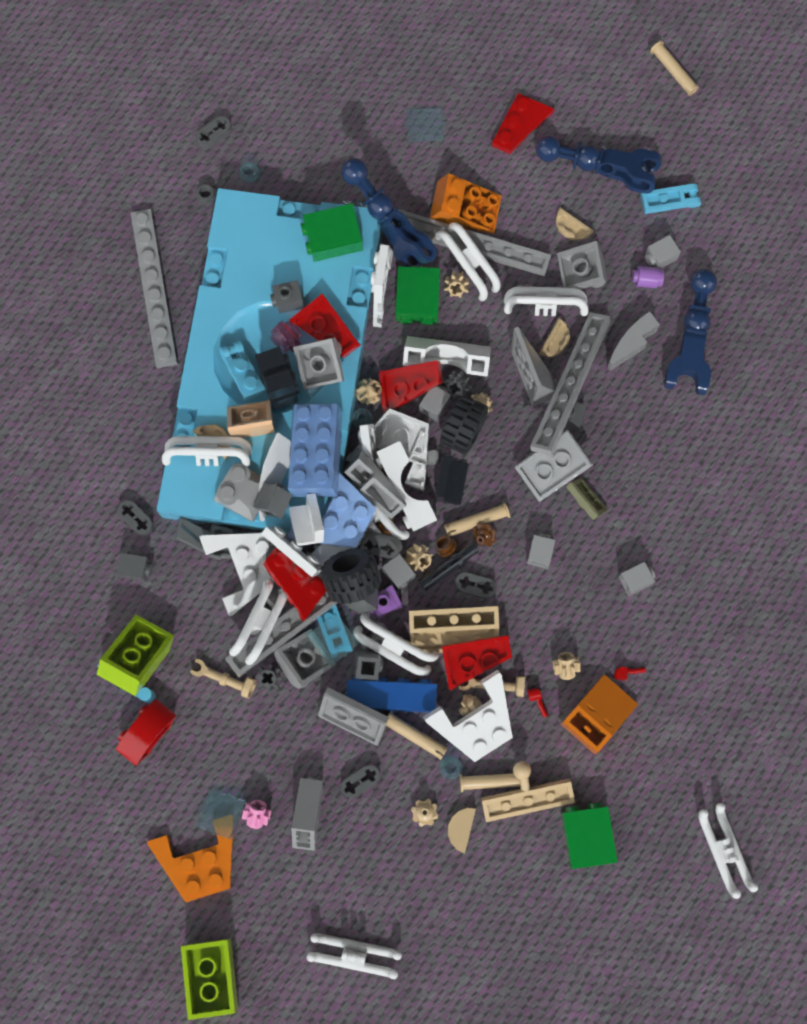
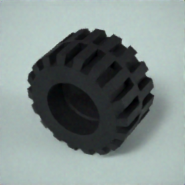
M463 395L455 404L441 434V444L463 455L468 453L484 425L488 414V406Z
M355 548L338 552L336 555L331 556L329 560H326L320 569V576L329 598L339 604H350L366 599L369 595L376 592L382 581L372 552L367 549Z

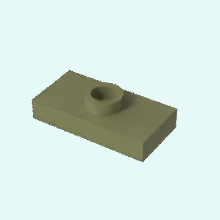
M580 477L566 486L577 500L578 505L587 512L592 520L597 519L608 511L583 478Z

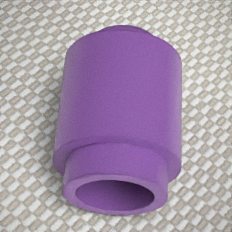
M638 266L637 270H633L632 282H635L636 287H662L664 270H659V267Z

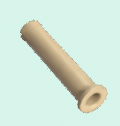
M659 41L651 48L650 53L655 54L687 92L688 96H691L698 90L699 86L696 85L664 47V42Z
M504 501L502 505L444 524V528L446 529L447 536L451 537L477 527L478 523L487 524L504 517L510 518V513Z
M393 711L390 712L387 727L440 760L448 749L447 746L442 745L395 716Z
M513 773L462 776L460 774L461 792L472 789L521 787L519 779Z

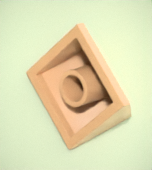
M270 400L227 407V428L230 436L248 438L275 433Z

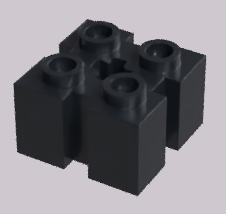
M279 346L256 354L255 358L273 410L298 402L297 394L300 393L298 381L294 371L292 372L287 353L283 354Z

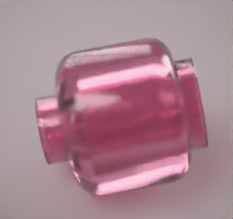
M281 321L270 331L272 334L271 341L277 347L280 346L282 352L291 350L293 353V347L302 344L299 341L302 333L290 321L285 323Z

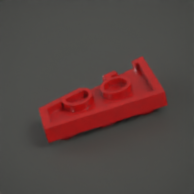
M518 93L492 142V147L511 154L527 139V136L554 113L555 109Z
M323 294L289 319L290 322L318 341L335 337L341 345L342 351L340 356L343 358L361 346Z
M436 360L380 371L379 380L382 387L381 401L383 414L389 408L395 410L441 384L440 361Z
M275 547L263 565L275 583L282 588L287 595V600L291 605H294L299 613V617L304 622L326 593V588L321 578L318 576L311 577L281 550Z
M508 635L443 645L442 651L449 691L512 658Z

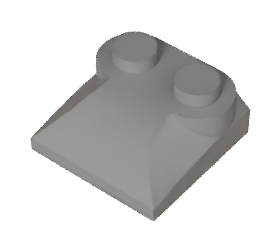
M597 241L557 253L563 288H599L605 284L607 273L603 254Z
M335 337L293 347L304 390L344 381L340 359L342 348Z
M236 462L229 469L220 484L214 501L254 522L259 513V510L253 506L259 495L261 476L248 469L247 466Z
M312 629L299 635L274 652L278 666L290 683L298 689L306 687L311 681L336 665Z

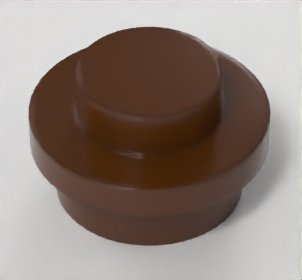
M441 536L435 543V549L439 556L446 557L455 551L457 544L452 537Z

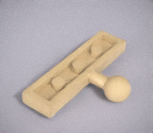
M524 761L517 762L513 767V774L519 779L521 789L481 798L486 822L575 803L570 779L530 787L528 777L531 774V767Z

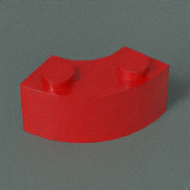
M157 699L150 705L146 703L138 712L140 716L131 727L125 729L118 737L120 742L115 750L135 766L151 753L157 742L170 729L177 716Z

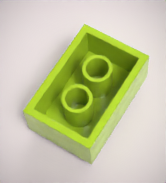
M136 614L101 657L97 675L136 697L169 653L174 635Z
M231 938L181 946L188 1020L235 1014L239 1009Z

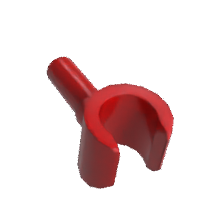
M620 667L615 670L614 678L615 680L627 681L628 674L646 673V668Z
M536 688L528 689L529 702H537L543 718L549 716L543 705L540 690Z

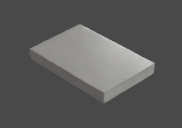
M567 429L561 434L552 456L534 452L517 464L515 469L540 502L593 466V463Z
M329 687L324 693L318 713L320 718L377 746L389 717Z

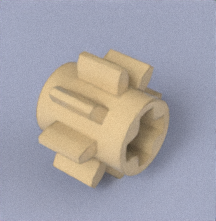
M452 271L450 277H445L444 291L449 290L450 297L459 296L461 298L463 292H469L468 284L470 278H465L463 271L461 273Z
M369 378L357 383L359 388L356 389V397L361 403L369 405L381 400L378 395L381 394L382 387L378 381Z
M414 544L406 551L405 561L413 571L417 569L424 571V569L431 565L433 554L428 552L429 548L423 544L420 546Z
M571 652L560 653L558 660H553L555 675H559L564 680L573 679L576 676V672H581L579 657H575Z

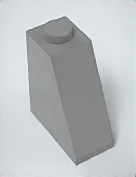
M313 777L300 778L291 828L292 848L315 851L323 795V781Z

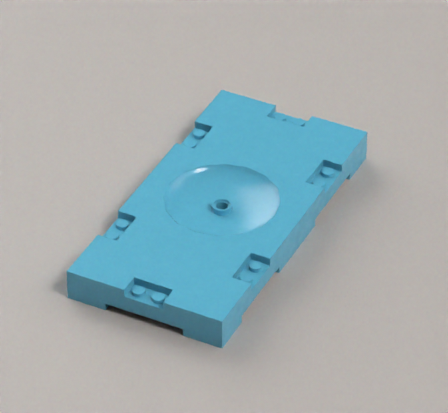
M218 188L207 244L208 253L202 285H199L177 400L178 410L173 437L196 436L193 430L197 427L213 424L222 427L231 437L227 428V407L270 400L266 388L265 393L244 400L220 355V347H229L234 342L241 341L246 355L264 386L255 355L280 346L282 353H287L292 372L294 371L300 390V393L297 394L298 402L273 410L271 404L275 433L243 438L249 442L252 448L248 469L261 476L266 456L277 433L292 441L294 404H338L343 413L339 473L343 476L372 298L371 275L372 272H375V252L380 250L383 234L380 224H377L379 220L374 219L369 214L367 208L353 206L363 243V251L314 262L312 255L307 254L305 243L309 241L307 236H303L300 225L304 223L303 215L343 206V204L321 202V205L281 200L280 196ZM298 280L304 307L321 294L327 298L361 344L347 357L343 358L340 356L344 381L303 389L293 347L318 340L289 321L290 318L303 308L279 314L278 307H273L270 294H274L272 286ZM236 353L230 355L232 359L238 357ZM175 445L174 447H195V445ZM232 445V446H231V447H234V448H240V449H242L240 446H236V445ZM175 455L171 457V463L167 466L165 465L157 512L162 518L179 520L181 517L189 522L201 524L212 523L262 531L266 527L277 526L288 534L292 528L289 508L306 505V497H294L292 494L289 506L282 519L266 516L264 521H260L258 513L254 522H251L214 501L217 490L229 469L236 462L242 464L240 458L228 456L227 460H225L222 456H219V466H214L213 459H211L210 466H205V459H202V466H197L195 456ZM288 468V470H287V472H286V474H285V476H284L283 481H282L281 484L286 487L285 490H286L287 492L291 493L290 490L288 489V482H289V468ZM316 497L321 519H323L334 497Z

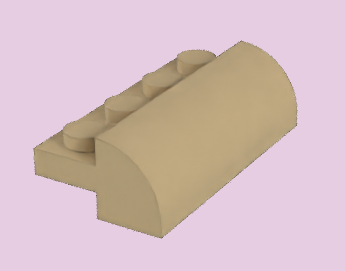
M498 606L409 611L410 643L428 653L433 651L443 653V645L499 636Z

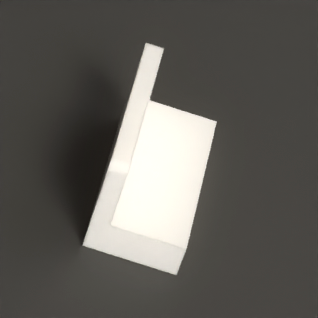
M307 494L306 505L289 508L297 546L322 543L324 541V527L316 494Z

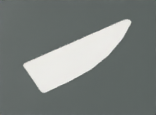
M280 433L276 434L266 456L259 483V492L263 483L273 485L274 482L281 484L289 468L291 441ZM259 511V519L264 521L267 515Z

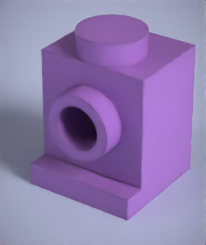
M393 585L378 592V610L370 611L372 616L376 614L377 618L380 619L402 608ZM380 599H386L387 604L385 606L380 605Z

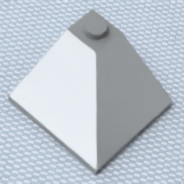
M519 327L514 328L510 351L532 407L551 401L558 382L552 378L551 373Z

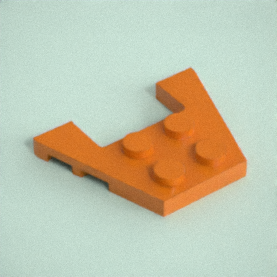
M234 815L213 821L219 842L218 845L177 858L173 856L168 835L147 841L149 848L185 903L231 888Z

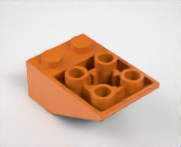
M448 173L437 181L430 219L447 224L456 222L464 229L494 234L502 196Z
M604 674L561 725L595 755L615 734L638 706V703Z

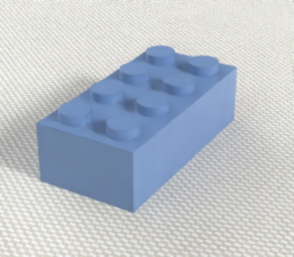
M294 404L288 489L294 497H307V494L313 493L316 494V497H338L343 416L338 404Z

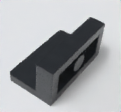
M443 455L435 501L461 505L468 470L467 463L452 461V456Z

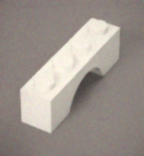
M407 336L403 366L437 360L441 364L457 366L466 374L488 376L491 346Z
M401 441L377 451L378 457L374 459L379 469L384 468L387 478L406 502V506L403 508L406 516L402 517L406 528H412L415 531L437 521L428 500H416L410 497L402 487L401 474L404 467L409 463V459Z

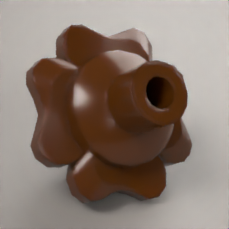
M478 523L477 527L473 528V539L480 546L486 545L491 547L497 541L496 530L490 524Z

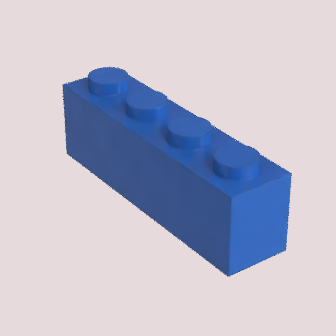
M352 677V680H347L346 696L375 711L430 713L436 709L437 684H432L433 680L426 679L419 680V683H410V679L402 678L397 679V682H388V678L366 681V679Z

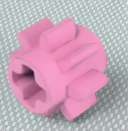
M253 800L250 804L246 803L242 819H247L249 827L259 829L263 824L268 825L271 809H266L267 805L264 801Z

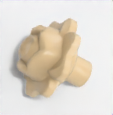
M483 392L472 394V399L488 406V413L493 410L491 406L493 400L490 399L489 395Z
M465 694L461 702L463 707L459 709V712L462 716H465L482 706V703L476 696Z
M429 799L425 801L418 800L416 806L411 808L413 821H419V826L421 827L433 825V819L438 818L436 812L437 805L431 804Z

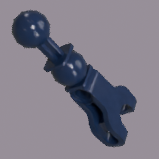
M545 136L537 142L536 154L544 162L555 161L558 157L573 160V169H576V165L585 172L596 169L595 174L599 173L604 177L622 181L629 190L644 194L651 193L656 185L654 175L648 172L657 171L662 163L659 153L647 149L623 152L602 148L600 152L593 145L581 147L582 143L579 142L576 150L561 146L558 139L553 136Z
M351 158L346 160L341 168V175L344 181L349 185H357L367 198L362 205L367 204L369 214L374 219L379 220L377 224H380L382 232L392 244L394 256L402 267H420L422 263L426 264L433 261L437 256V249L430 238L423 232L416 230L406 216L398 211V207L394 209L391 197L381 193L385 190L384 188L376 191L367 179L368 168L361 159ZM422 248L428 250L429 256L424 254ZM409 256H410V258L414 261V265H411V264L409 263V261H408V257H409Z
M708 269L696 271L690 279L691 288L695 292L694 304L689 306L684 317L685 331L679 357L673 359L666 369L665 389H673L679 376L688 375L695 381L696 394L704 396L708 390L711 369L703 357L707 330L710 327L709 313L711 308L706 307L708 294L712 293L717 286L716 275Z

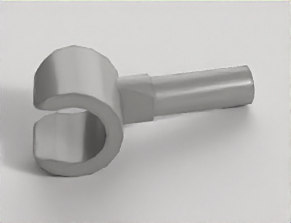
M428 451L427 464H438V451Z

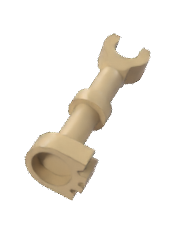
M196 659L195 662L201 665V670L198 672L190 671L196 677L204 675L218 681L222 686L228 685L240 690L241 696L247 699L251 697L257 685V680L247 677L245 682H241L230 677V674L226 672L220 673L207 667L206 663L200 659Z
M516 676V683L503 682L504 691L515 692L517 697H524L525 676ZM474 678L469 680L467 686H459L461 691H468L471 688L485 689L480 679Z

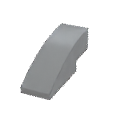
M650 311L635 322L621 338L607 368L609 371L644 350L647 344L645 339L657 332L660 324Z
M362 451L347 465L344 473L360 486L359 491L389 518L392 519L406 506V502L394 485Z

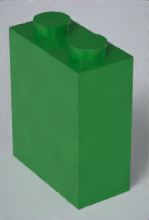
M353 203L303 215L304 223L300 225L303 236H307L309 241L305 243L307 254L312 255L314 262L363 251V243Z
M398 266L396 321H400L402 324L421 322L423 325H432L433 323H438L440 268Z
M602 803L589 804V809L580 810L579 806L565 808L566 813H561L570 869L618 863L608 806L602 807Z

